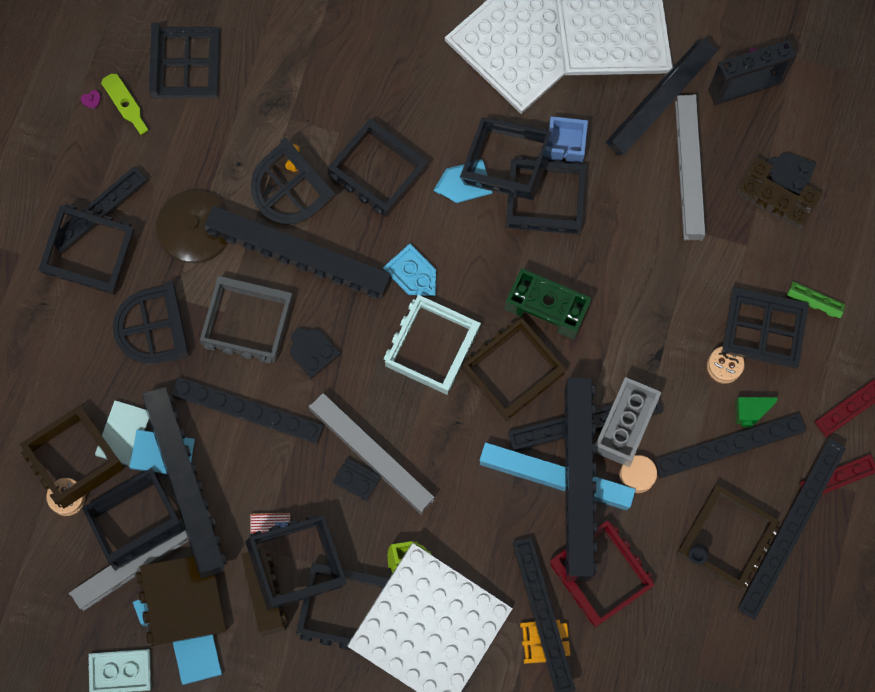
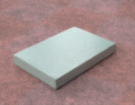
M114 401L102 437L121 464L130 467L136 430L146 431L149 418L144 409ZM98 446L95 456L107 459Z
M149 649L89 654V692L151 691Z

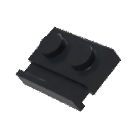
M346 458L333 480V484L367 502L381 476Z

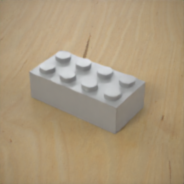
M625 377L596 442V453L630 467L657 406L661 392Z

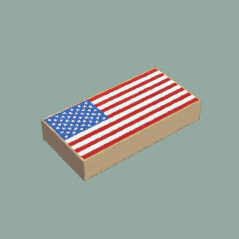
M290 513L251 514L250 534L257 531L265 533L269 531V528L280 525L281 528L288 526Z

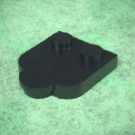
M783 153L779 158L774 157L767 161V163L773 165L769 172L772 175L771 181L797 196L801 194L805 185H809L816 166V162L791 153Z
M299 328L291 335L293 343L290 348L291 357L310 379L314 378L340 356V352L317 329L307 331L306 329Z

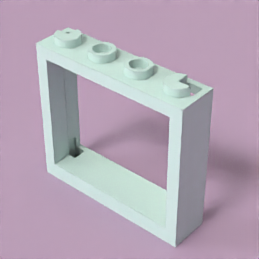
M418 295L416 300L413 299L408 309L410 312L408 316H404L400 326L402 328L400 333L396 332L393 337L392 343L394 345L392 349L386 351L384 360H386L385 366L448 395L463 365V361H465L480 330L481 323ZM420 308L469 329L443 384L394 362Z

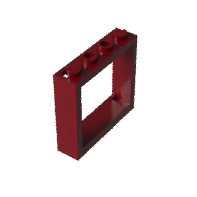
M608 520L597 527V533H595L593 539L605 531L643 584V587L604 615L599 617L574 581H566V569L561 561L566 559V550L549 561V565L594 628L655 586L652 575L648 571L645 573L641 567L643 564L637 555L633 556L630 552L631 547L625 539L622 540L620 538L618 528L613 523L610 524Z

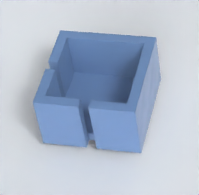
M551 116L549 131L552 132L555 142L548 160L562 161L563 158H566V162L583 163L588 120Z

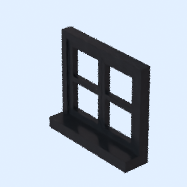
M151 23L149 93L151 98H218L219 27H160L159 23ZM165 38H185V59H165ZM189 38H210L209 59H189ZM164 66H184V87H164ZM189 66H209L208 87H188Z
M733 287L729 297L730 305L721 353L798 369L809 303ZM740 303L765 308L762 326L737 321ZM772 310L796 315L794 332L769 328ZM736 326L761 331L758 349L733 344ZM768 332L793 338L790 356L765 351Z

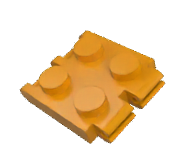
M556 620L561 640L562 638H568L567 623L560 624V620ZM520 623L524 639L522 646L525 649L524 664L546 662L535 623ZM526 627H528L530 641H528ZM569 641L562 642L566 656H570ZM528 645H530L531 659H529Z

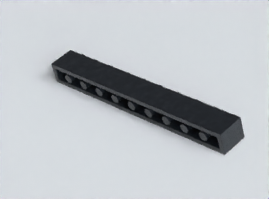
M216 206L212 207L204 225L205 232L211 237L224 238L227 243L232 245L237 243L242 245L247 251H258L263 257L276 258L278 262L284 265L291 264L302 272L310 271L318 278L324 279L325 277L331 279V282L341 286L344 284L349 286L350 290L365 292L367 296L373 299H382L390 280L391 273Z
M165 387L143 393V403L200 578L224 572V565L227 564L224 552L220 553L218 546H221L218 534L214 535L212 529L215 528L212 516L208 517L206 511L209 509L206 498L202 499L200 493L203 492L200 480L196 481L194 475L197 474L194 462L190 463V449L188 445H184V431L182 427H178L179 416L177 411H173L171 406L174 404L171 393L167 394Z

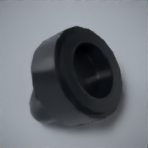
M696 543L690 547L688 556L692 562L703 564L709 557V550L705 545Z

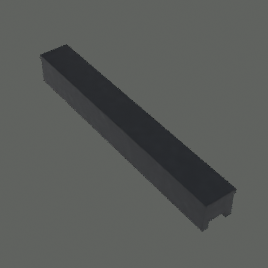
M706 37L702 41L698 39L606 140L605 143L613 150L616 156H622L627 153L715 55L718 49Z

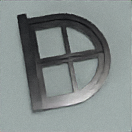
M286 137L259 162L251 179V193L257 208L267 218L281 224H297L306 221L336 196ZM283 154L300 172L285 186L269 169L270 165ZM265 171L281 188L266 202L261 193V181ZM303 178L320 195L305 210L289 192ZM286 194L301 212L281 214L270 207Z
M172 280L165 282V286L137 292L120 305L113 321V334L120 350L128 358L141 364L155 365L190 357L176 288ZM164 297L169 319L148 324L144 301ZM140 303L144 325L123 329L127 314ZM171 327L175 350L154 354L149 331ZM145 332L150 354L141 353L133 349L127 343L125 337Z

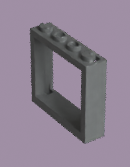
M218 276L200 337L201 344L208 350H215L216 348L222 350L225 354L233 355V353H237L246 359L254 357L263 363H276L293 302L292 293ZM223 290L284 304L271 353L210 339Z

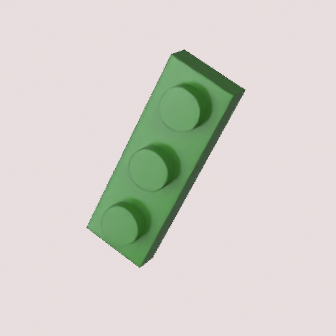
M794 281L792 282L787 295L793 300L809 303V306L813 309H820L831 317L841 318L844 313L845 304Z

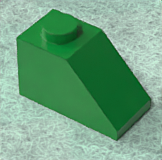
M738 397L735 401L736 424H741L742 427H752L775 405L777 398Z

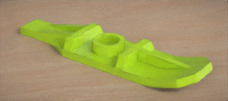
M110 74L103 78L101 84L123 118L132 122L140 135L147 132L148 129L140 118V108L117 74ZM124 102L129 103L128 107H123L122 105Z

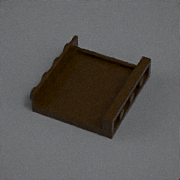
M194 556L139 566L137 572H135V580L137 584H140L139 601L140 604H144L145 610L142 612L144 624L147 623L148 626L146 639L148 644L151 643L152 648L211 635L219 636L226 632L215 575L201 579Z

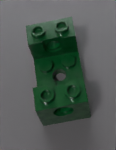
M521 268L507 297L504 310L519 317H522L524 312L558 326L557 333L574 340L592 298ZM547 296L552 297L554 303L546 305L543 299Z

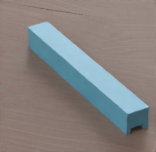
M485 442L479 460L480 465L565 491V467ZM595 476L593 477V481H596L594 501L626 511L631 507L636 489Z

